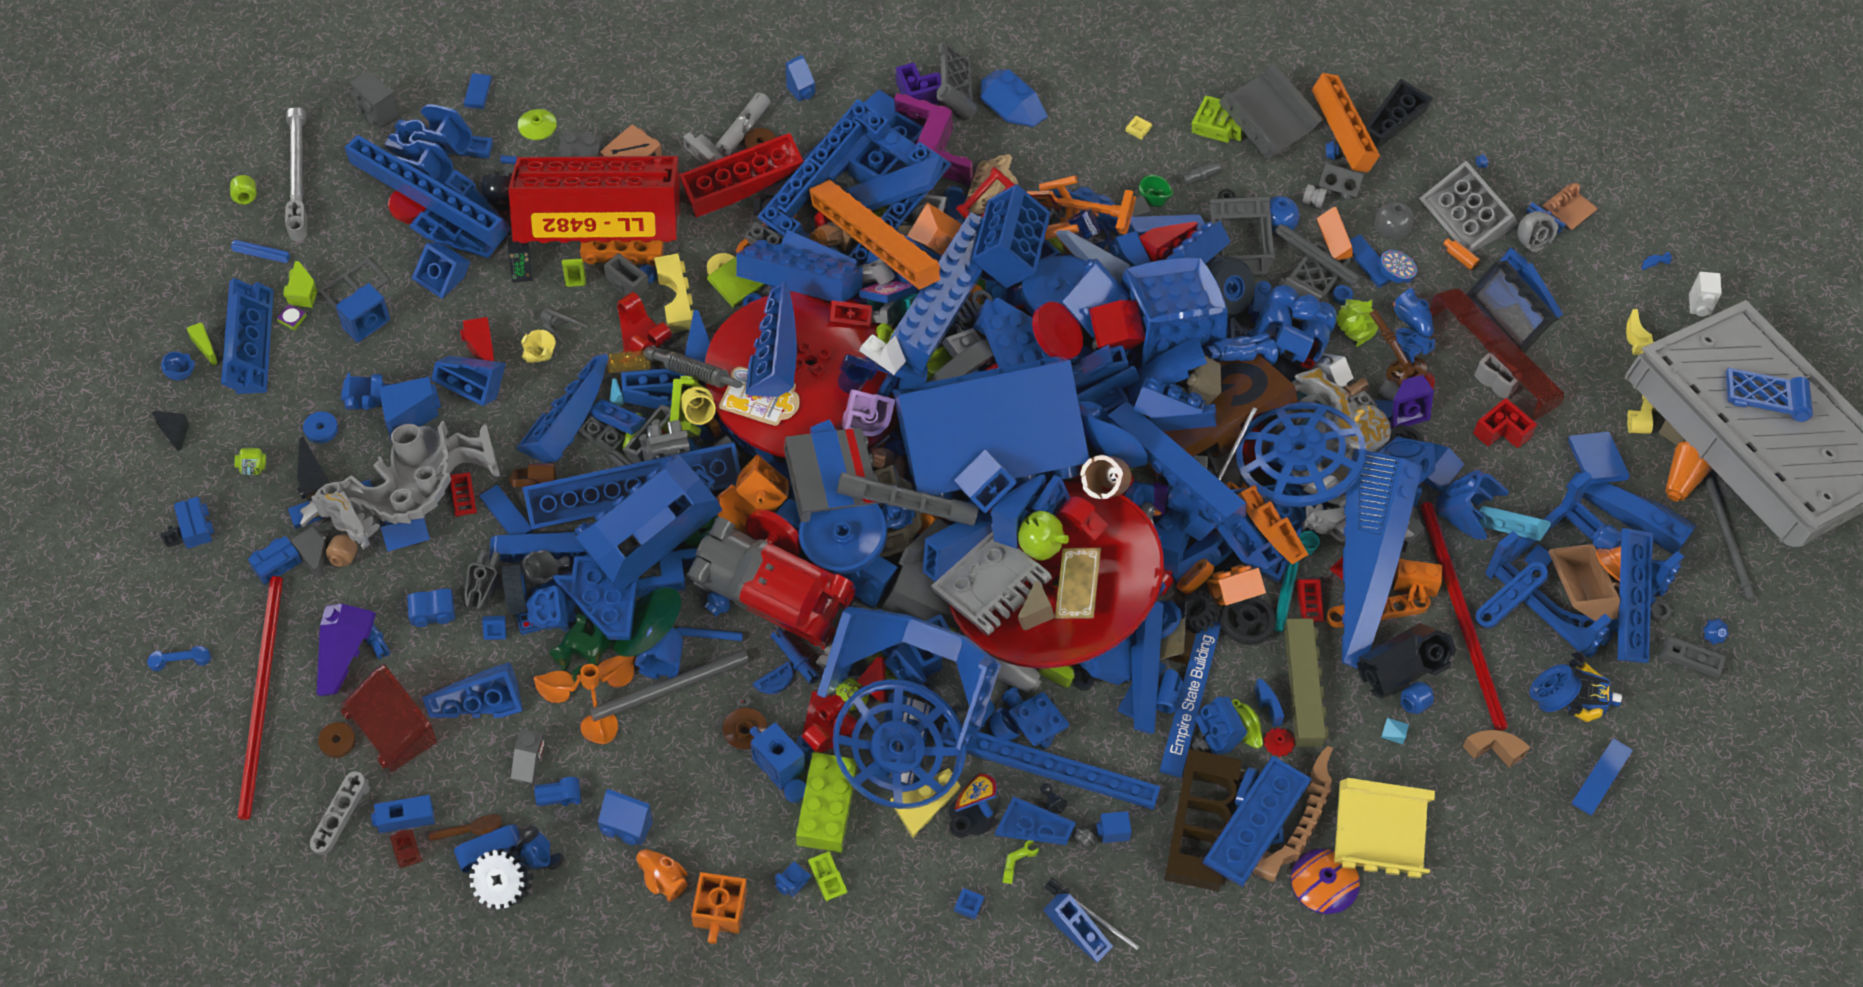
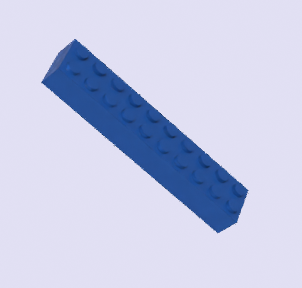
M972 212L969 213L938 262L940 265V280L920 290L890 338L891 340L896 336L906 363L921 371L928 364L957 314L984 273V270L972 261L983 218Z
M734 442L676 454L680 455L694 472L699 468L715 480L710 491L728 488L731 485L736 486L737 475L741 470ZM666 457L522 487L531 529L593 517L604 509L608 512L614 507L612 503L620 496L626 498L631 494L630 489L638 482L643 484L649 480L647 475L656 468L661 467L660 462Z

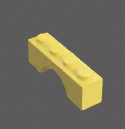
M679 254L654 257L659 285L668 286L677 294L670 304L664 306L667 326L672 333L688 331L691 327L694 310H690V306L693 305L691 293L687 294L686 289H689L688 278H683V273H686L684 261H680Z

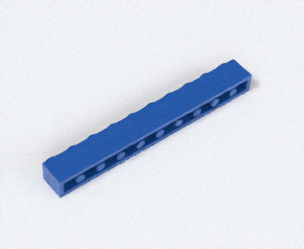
M357 135L344 147L351 164L493 248L508 235L502 218L363 137Z

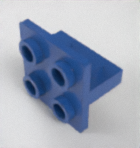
M1044 692L1009 710L1010 717L1032 745L1036 746L1039 744L1043 750L1051 746L1056 734L1069 727L1067 720Z

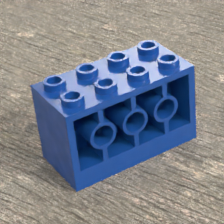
M1017 184L988 199L972 261L1005 288L1018 284L1027 277H1032L1037 271L1051 212Z

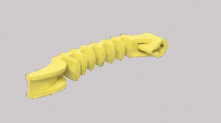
M1638 309L1632 310L1626 327L1627 340L1633 345V355L1644 353L1642 348L1653 343L1652 334L1647 332L1640 323ZM1643 395L1641 411L1628 410L1627 412L1628 433L1651 434L1652 413L1657 410Z

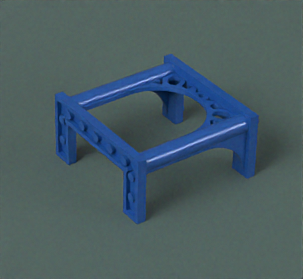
M1587 471L1571 483L1562 504L1543 519L1550 521L1551 525L1546 533L1565 517L1590 539L1601 525L1603 527L1606 526L1580 503L1592 478V475ZM1512 531L1498 543L1485 574L1490 579L1496 576L1506 585L1520 573L1510 563L1538 540L1525 537L1519 539L1520 536ZM1678 551L1667 560L1659 561L1652 559L1651 604L1656 601L1655 597L1658 594L1662 597L1670 589L1669 585L1676 578L1674 575L1682 568L1680 563L1684 556ZM1536 589L1523 601L1573 646L1577 652H1582L1585 658H1592L1597 653L1599 645H1607L1613 638L1612 634L1614 632L1618 633L1619 613L1618 619L1612 620L1604 614L1597 621H1594L1586 615L1574 614L1558 607L1539 589ZM1573 620H1577L1579 622L1578 627H1576L1577 623L1572 622ZM1589 621L1592 623V625L1590 627H1584V623Z

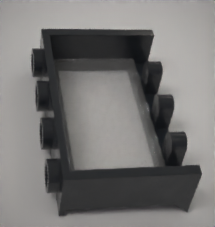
M1508 261L1495 262L1465 295L1471 307L1479 311L1482 319L1492 326L1495 334L1503 339L1508 349L1515 354L1526 353L1551 324L1558 320L1557 316Z

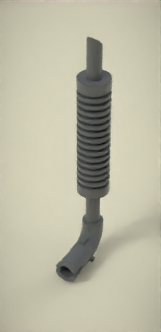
M655 345L644 350V356L647 359L663 362L665 368L670 371L691 376L693 379L718 388H722L725 385L734 388H741L743 386L740 380L729 377L725 369L676 352H671L668 349L656 348Z

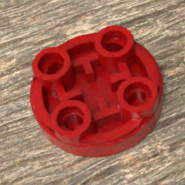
M397 190L392 193L388 201L391 215L405 224H412L420 212L424 213L427 209Z

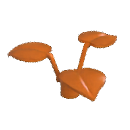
M634 656L612 657L601 662L598 667L594 664H586L581 668V675H577L575 684L572 676L565 671H553L541 676H534L535 687L545 700L552 703H561L569 699L570 691L574 692L581 682L583 687L591 690L593 707H597L595 688L598 686L599 680L601 682L607 681L612 687H623L629 684L634 676ZM614 715L593 722L591 716H587L581 723V733L591 742L607 744L617 734V719Z

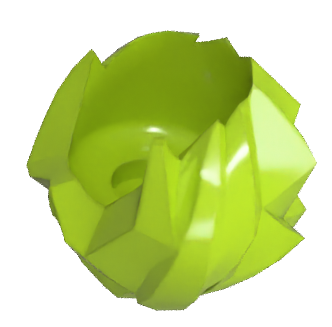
M1346 299V305L1341 306V309L1338 311L1337 326H1340V330L1345 331V335L1353 341H1357L1355 347L1370 340L1378 330V326L1369 314L1374 311L1372 309V300L1362 302L1360 300Z

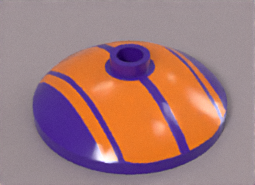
M1315 849L1303 854L1296 861L1291 873V885L1297 899L1308 909L1321 914H1335L1344 911L1354 903L1360 889V878L1357 869L1342 868V864L1334 863L1335 851L1331 849ZM1324 873H1329L1332 877L1327 878Z

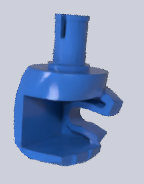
M347 373L343 381L341 401L344 402L346 410L372 409L381 405L379 387L391 384H384L382 374H372V377H355Z

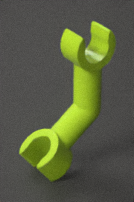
M1028 840L1023 848L1007 855L1003 883L1012 884L1015 861L1025 856L1034 857L1038 854L1039 848L1033 851L1027 848L1033 845L1034 841Z

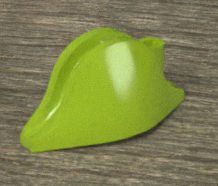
M1233 699L1232 704L1247 730L1246 736L1241 741L1256 749L1262 747V731L1258 715L1250 706L1242 702L1240 703L1238 699Z

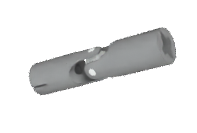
M761 92L756 93L735 122L718 141L716 149L721 155H731L746 133L770 105V99Z

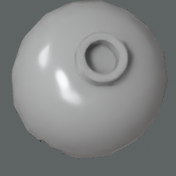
M1531 212L1518 225L1517 235L1519 241L1531 252H1538L1544 249L1539 246L1547 242L1551 243L1554 240L1558 230V223L1555 222L1554 217L1545 212ZM1535 240L1540 242L1538 245L1534 244Z

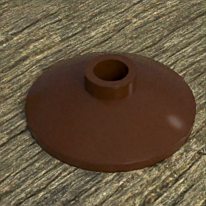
M740 708L734 710L725 718L722 727L723 736L732 747L748 750L751 749V740L754 739L750 729L756 726L763 732L767 729V722L760 712L751 708ZM743 729H748L749 733L742 734L741 731Z

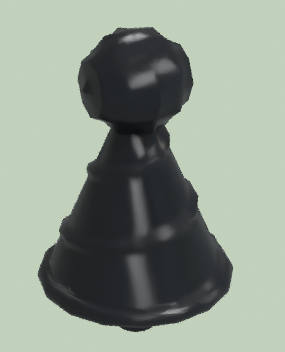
M1045 783L1041 786L1040 791L1042 794L1047 795L1048 811L1054 814L1062 813L1067 807V800L1054 794L1050 784Z

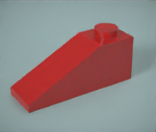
M488 318L464 320V329H460L462 342L466 341L467 348L476 359L495 362Z

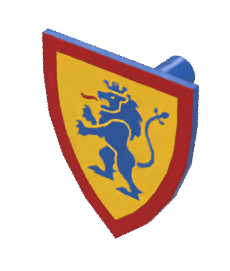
M978 774L959 795L955 811L958 812L978 804L986 818L990 817L993 811L988 805L987 800L997 797V783L994 778L987 774Z

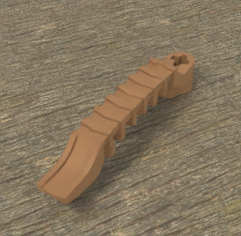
M1327 746L1313 766L1310 775L1312 783L1308 785L1306 794H1309L1306 802L1308 806L1305 808L1299 826L1295 828L1293 836H1290L1287 846L1284 845L1281 850L1274 854L1266 851L1252 872L1253 874L1274 883L1282 865L1298 861L1300 853L1303 852L1306 842L1308 843L1311 833L1314 831L1317 821H1319L1331 791L1329 788L1332 779L1327 771V762L1333 747Z

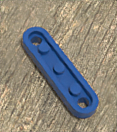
M1540 562L1529 564L1481 606L1476 612V620L1479 625L1487 629L1493 628L1538 589L1548 578V570L1545 565ZM1535 572H1541V576L1535 578L1533 575ZM1486 615L1492 616L1490 621L1484 620Z

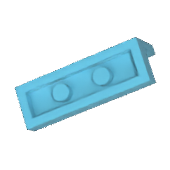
M1482 506L1479 510L1484 516L1480 520L1482 527L1509 534L1514 531L1517 535L1540 541L1551 526L1550 521L1501 509Z

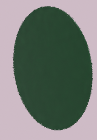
M660 588L646 594L635 602L631 640H613L615 652L620 656L631 657L641 654L656 645L669 632L677 620L681 609V596L679 592L673 588ZM652 627V631L647 637V631Z

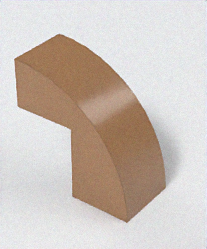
M1486 730L1472 734L1466 738L1463 745L1474 759L1492 748L1509 768L1524 758L1530 749L1520 738L1497 730Z

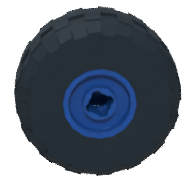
M1216 257L1207 262L1206 265L1221 289L1227 306L1228 318H1234L1241 315L1254 298V276L1249 266L1242 260L1233 257Z

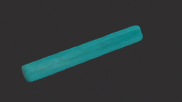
M1288 561L1286 564L1275 613L1276 624L1274 631H1284L1299 561L1294 564Z

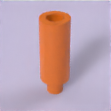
M1448 238L1443 243L1447 247V252L1470 271L1479 265L1481 260L1458 241L1452 242Z

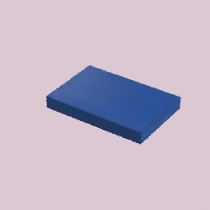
M1609 431L1571 435L1568 437V443L1581 472L1587 471L1592 475L1589 484L1629 479V473Z

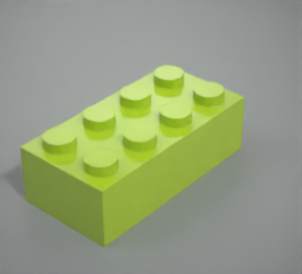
M812 753L796 833V846L842 853L854 787L843 775L836 757L833 755ZM842 757L848 772L854 778L857 775V765L854 759Z

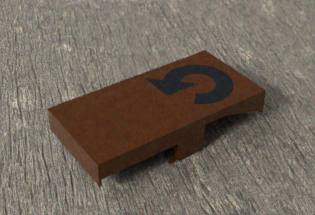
M1256 354L1255 359L1252 361H1216L1221 364V393L1210 403L1216 406V426L1163 432L1192 457L1217 444L1218 452L1213 455L1216 458L1233 448L1241 432L1240 424L1248 419L1253 407L1257 409L1254 414L1255 416L1290 403H1298L1296 392L1299 393V391H1296L1295 385L1260 354ZM1147 461V465L1142 466V468L1158 482V476L1161 473H1157Z

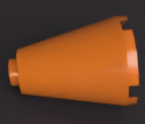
M1680 442L1675 448L1665 489L1667 497L1675 502L1684 501L1713 469L1703 458H1699L1697 450L1688 442Z

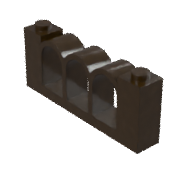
M1188 749L1164 877L1165 881L1217 892L1220 885H1225L1226 877L1203 863L1204 858L1181 854L1179 851L1182 837L1215 844L1231 819L1229 808L1232 807L1238 781H1243L1245 769L1241 768L1242 760ZM1192 780L1220 785L1228 791L1229 797L1223 801H1215L1191 796ZM1187 808L1214 813L1222 818L1224 826L1218 830H1211L1184 824Z

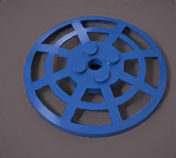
M1310 402L1290 403L1264 412L1249 424L1236 450L1237 468L1245 484L1248 487L1255 485L1257 492L1263 499L1285 506H1313L1340 496L1357 481L1366 460L1365 439L1356 423L1346 414L1335 408ZM1294 409L1316 410L1314 414L1300 412L1287 415L1285 412ZM1325 412L1336 415L1347 422L1352 428L1340 429L1333 421L1323 417ZM1275 414L1279 417L1270 422L1261 432H1250L1266 418ZM1294 418H1310L1306 425L1294 426L1291 421ZM1321 421L1333 431L1321 433L1315 427ZM1281 422L1286 428L1279 435L1268 433ZM1357 435L1359 442L1357 462L1345 457V437ZM1338 438V453L1328 450L1326 448V441ZM1245 439L1256 440V460L1245 466L1242 455L1243 443ZM1262 442H1273L1274 451L1263 456L1261 451ZM1299 445L1305 446V448L1301 450L1295 449V447ZM1324 457L1333 460L1326 469L1321 472L1318 471L1316 466L1322 462ZM1277 459L1284 468L1281 473H1278L1267 463ZM1340 464L1352 469L1342 482L1328 490L1326 489L1322 479L1332 474ZM1261 467L1267 475L1278 480L1274 492L1258 484L1249 473ZM1292 470H1308L1310 473L1309 476L1303 477L1290 476ZM1314 482L1318 491L1316 494L1304 496L1283 494L1287 483L1308 484Z
M888 679L877 681L855 692L845 702L839 712L833 732L835 757L849 783L871 801L896 809L924 807L936 802L954 786L962 772L966 756V744L961 750L956 749V747H943L940 733L933 722L942 714L946 717L953 730L956 746L962 731L961 723L948 703L927 687L905 680ZM894 689L893 703H884L868 709L861 699L876 691ZM903 690L922 696L935 705L936 708L926 716L920 710L907 704H902ZM855 705L862 716L854 727L852 738L839 735L845 715ZM892 710V721L885 722L882 725L874 717L877 713ZM902 712L915 716L920 722L913 727L911 724L901 721ZM865 722L874 730L871 741L858 739L860 730ZM926 728L929 729L934 739L935 747L924 746L921 733ZM892 743H899L903 751H895L892 748ZM839 744L849 746L852 749L854 761L861 771L854 778L842 761ZM858 749L870 750L874 762L867 768L860 758ZM923 756H935L933 767L927 774L918 764ZM943 756H957L954 771L943 787L933 778L940 769ZM880 768L892 773V784L879 780L873 774ZM910 771L920 779V781L910 785H901V774ZM868 779L880 788L893 791V802L873 795L860 784ZM925 785L936 792L932 797L925 800L903 803L902 792L914 791Z

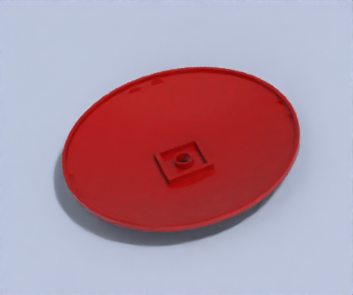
M790 291L797 338L796 369L794 375L796 388L794 392L799 396V408L796 413L789 419L780 420L777 426L719 408L728 385L718 388L705 383L706 389L709 390L714 399L716 413L732 432L750 445L786 458L784 453L785 437L810 434V427L829 419L836 431L842 430L843 414L847 408L850 391L857 390L872 395L877 394L888 373L864 366L865 354L859 351L863 343L872 334L876 337L878 336L876 330L881 323L871 322V326L867 327L829 322L831 301ZM768 296L740 308L720 326L710 342L705 363L727 370L729 377H731L732 370L737 367L748 369L750 356L755 355L757 349L754 347L755 340L757 338L760 339L762 332L759 329L760 323L767 315L764 313ZM848 299L847 301H845L848 303L861 304L852 299ZM809 360H812V361H814L816 364H814V365H808V364H806L805 362H806V361H809ZM893 392L889 396L891 399H894ZM895 403L888 427L878 435L867 436V449L881 442L899 425Z
M1063 481L1070 498L1080 497L1088 501L1096 508L1094 511L1108 526L1092 542L1077 527L1070 530L1060 520L1063 525L1064 535L1069 537L1068 543H1062L1059 552L1050 559L1036 560L1032 558L1052 576V579L1046 584L1042 583V588L1055 615L1059 586H1053L1052 584L1060 579L1063 549L1101 548L1094 618H1053L1028 630H1024L1018 619L1023 605L1015 612L1007 608L1011 615L1007 619L995 609L992 614L999 619L1001 625L997 628L993 626L994 631L989 636H986L977 626L949 604L951 613L962 633L991 657L1005 663L1028 668H1058L1075 665L1104 654L1128 638L1141 625L1153 608L1159 595L1164 575V556L1158 533L1145 512L1134 502L1122 494L1117 497L1097 499L1090 496L1083 489L1084 485L1082 482ZM1101 486L1103 490L1111 491V489ZM1028 580L1024 583L1027 588L1032 589L1033 586Z

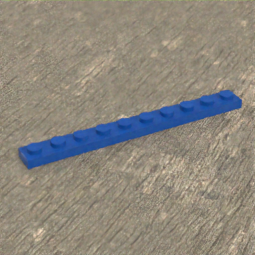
M945 722L940 734L943 747H956L953 730L950 724ZM976 732L974 739L971 738L970 743L966 744L967 754L1154 810L1161 787L1011 741L1001 740L981 732Z

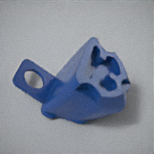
M557 586L537 590L526 602L528 621L541 629L552 630L559 628L563 631H568L571 627V622L575 621L576 614L574 613V608L576 604L572 600H568L567 595Z

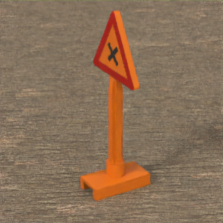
M1050 190L1027 191L1041 205L1058 211L1063 206L1118 217L1116 229L1120 235L1128 233L1136 202V196H1133L1134 192L1130 190H1125L1121 206L1114 204L1110 206L1069 198H1056L1053 191Z

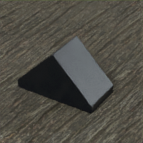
M162 411L152 412L157 425L177 452L180 451L189 426L185 414Z

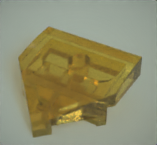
M644 350L621 351V353L608 354L609 362H607V368L609 373L651 369L650 360L644 356Z

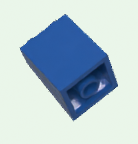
M429 377L379 387L390 439L393 431L401 425L414 424L419 427L438 416L437 408H441L436 385H431Z

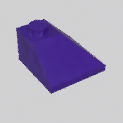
M1423 375L1403 380L1393 401L1391 429L1398 425L1411 426L1430 420L1434 390Z

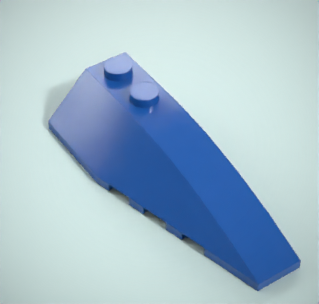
M786 281L771 289L764 310V313L767 315L759 326V329L762 331L760 339L757 338L755 340L754 347L757 349L755 355H751L749 360L745 394L748 396L779 397L785 392H789L794 386L797 338L793 305Z
M607 354L594 356L577 375L579 380L569 384L564 389L567 393L551 403L553 408L547 415L542 413L516 447L518 451L543 463L556 462L563 456L562 452L574 441L575 434L587 417L597 396L609 358Z
M1577 472L1570 480V482L1567 484L1566 488L1569 489L1571 483L1576 478H1578L1582 473ZM1609 483L1588 484L1582 497L1630 528L1653 533V542L1672 554L1680 551L1697 527V525L1665 505Z

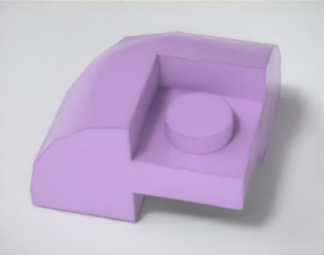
M851 390L847 408L843 414L842 430L862 427L864 436L880 434L890 423L895 399Z

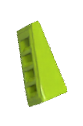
M583 259L562 260L566 286H585L586 273Z
M203 323L187 327V332L193 343L213 366L217 365L218 361Z

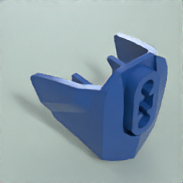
M1480 470L1472 471L1451 483L1437 497V513L1473 539L1486 540L1487 534L1479 522L1484 516L1473 507V504L1478 506L1485 500H1493L1494 496H1507L1509 491L1490 474H1484Z

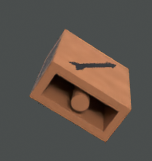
M633 124L599 152L600 156H662L659 141L652 139L644 130L638 129Z

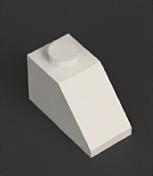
M1323 353L1319 362L1314 363V367L1312 366L1311 368L1312 370L1320 368L1323 373L1325 372L1326 378L1330 382L1342 388L1347 385V382L1354 379L1344 356Z

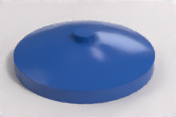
M878 504L812 512L810 521L800 522L799 526L800 544L808 560L812 564L833 574L854 573L869 566L880 555L887 539L886 520Z

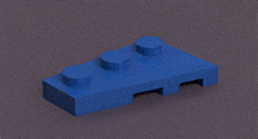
M1013 796L995 832V836L1067 845L1076 822Z

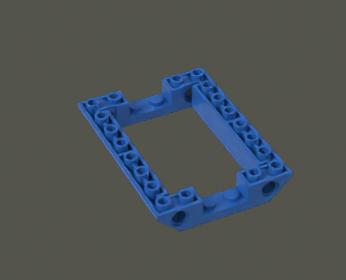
M857 99L757 217L768 229L783 237L786 231L790 230L817 242L815 238L803 231L801 223L793 217L811 197L810 189L822 184L863 134L908 166L936 157L938 154L921 142L915 145L892 129L888 119ZM944 159L936 183L951 166V163ZM929 191L893 203L881 218L889 226L891 225L897 230L898 226L902 225ZM859 243L849 256L859 260V265H865L869 250Z

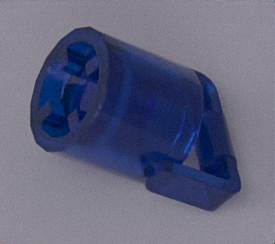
M1090 207L1068 219L1070 226L1078 225L1079 232L1075 234L1085 240L1093 237L1103 229L1108 238L1098 242L1095 246L1104 249L1105 245L1112 241L1102 221L1098 222Z
M846 355L839 368L841 371L838 377L839 387L848 394H850L851 390L862 391L867 380H872L875 376L878 364L852 355Z

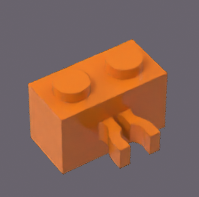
M1399 559L1394 575L1393 591L1409 593L1408 601H1412L1415 593L1418 592L1420 603L1425 602L1426 595L1437 597L1442 583V565Z

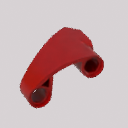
M632 291L617 302L623 339L624 366L639 365L641 362L649 360L644 356V350L647 347H652V345L658 348L673 336L672 332L665 323L661 322L656 325L648 317L641 299L635 292Z

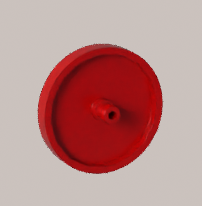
M1047 302L1038 307L1033 315L1032 326L1040 347L1050 357L1061 356L1069 360L1076 357L1083 346V335L1075 317L1064 305L1057 302Z
M757 509L747 518L746 528L752 538L765 540L797 557L803 551L798 532L789 522L776 513Z

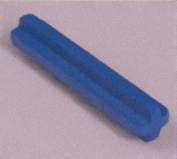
M233 240L231 244L232 251L283 263H288L290 259L288 251L240 240Z

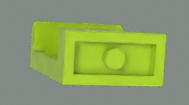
M680 376V379L673 380L670 421L679 420L682 430L687 431V436L700 437L701 428L686 419L685 414L681 410L680 400L684 390L694 386H704L699 384L697 380H693L691 376Z

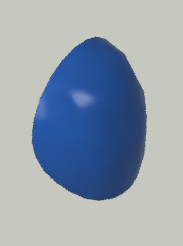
M1090 401L1078 402L1084 435L1092 448L1100 456L1107 455L1120 458L1129 468L1147 465L1146 452L1141 443L1132 434L1108 423L1109 414L1102 406Z

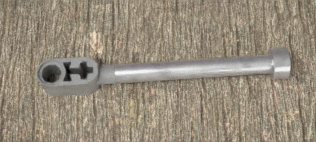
M295 107L288 109L286 112V123L290 126V201L285 206V225L290 239L301 241L307 236V215L302 197V126L306 124V112L301 108Z

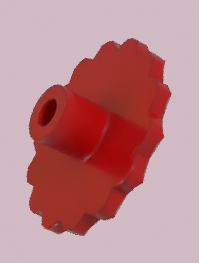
M1271 729L1270 732L1266 733V737H1264V747L1273 756H1287L1295 746L1293 743L1294 738L1291 737L1292 734L1287 732L1286 729Z

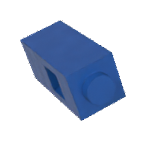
M430 795L374 804L375 813H371L373 827L377 826L379 833L435 824L433 803Z

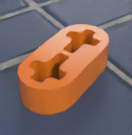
M1206 559L1199 560L1179 579L1177 588L1185 595L1192 594L1211 576L1214 566Z

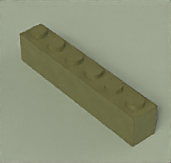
M1287 619L1284 634L1296 747H1322L1325 739H1328V726H1324L1326 707L1322 706L1321 700L1324 698V687L1320 686L1319 681L1322 678V668L1318 666L1317 659L1320 658V648L1315 643V640L1318 638V629L1314 627L1313 619Z

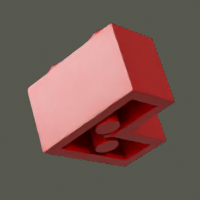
M1505 398L1478 420L1473 434L1488 447L1503 436L1518 449L1532 437L1537 424Z

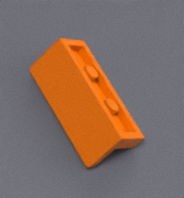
M731 485L715 497L722 508V511L717 515L730 521L735 525V528L750 536L746 528V520L757 509L735 491L736 486Z

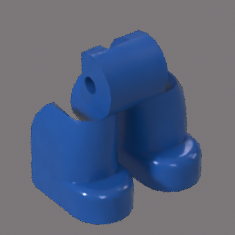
M428 104L420 112L428 119L429 129L419 120L405 121L399 119L395 124L397 131L395 134L388 136L384 145L395 157L444 185V182L454 169L451 159L438 144L443 145L449 152L464 154L472 143V132L456 110Z
M1286 285L1273 288L1256 319L1254 336L1258 333H1266L1271 323L1277 324L1280 328L1273 340L1276 343L1279 356L1286 349L1294 353L1291 361L1298 360L1304 363L1313 341H1316L1320 344L1313 361L1318 363L1335 327L1337 319L1336 310L1329 303L1320 302L1321 314L1328 315L1329 320L1326 321L1320 318L1311 321L1301 320L1299 326L1295 328L1291 326L1293 319L1292 306L1299 298L1298 293L1295 289Z

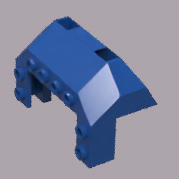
M668 455L660 462L661 467L656 468L647 475L649 480L643 484L638 482L630 489V495L626 498L620 496L612 503L614 507L607 512L604 509L595 516L597 521L587 524L584 522L575 529L576 534L573 537L588 556L594 559L619 592L722 511L717 499L680 455ZM681 496L688 505L674 515L668 506ZM633 534L639 543L623 555L617 546Z

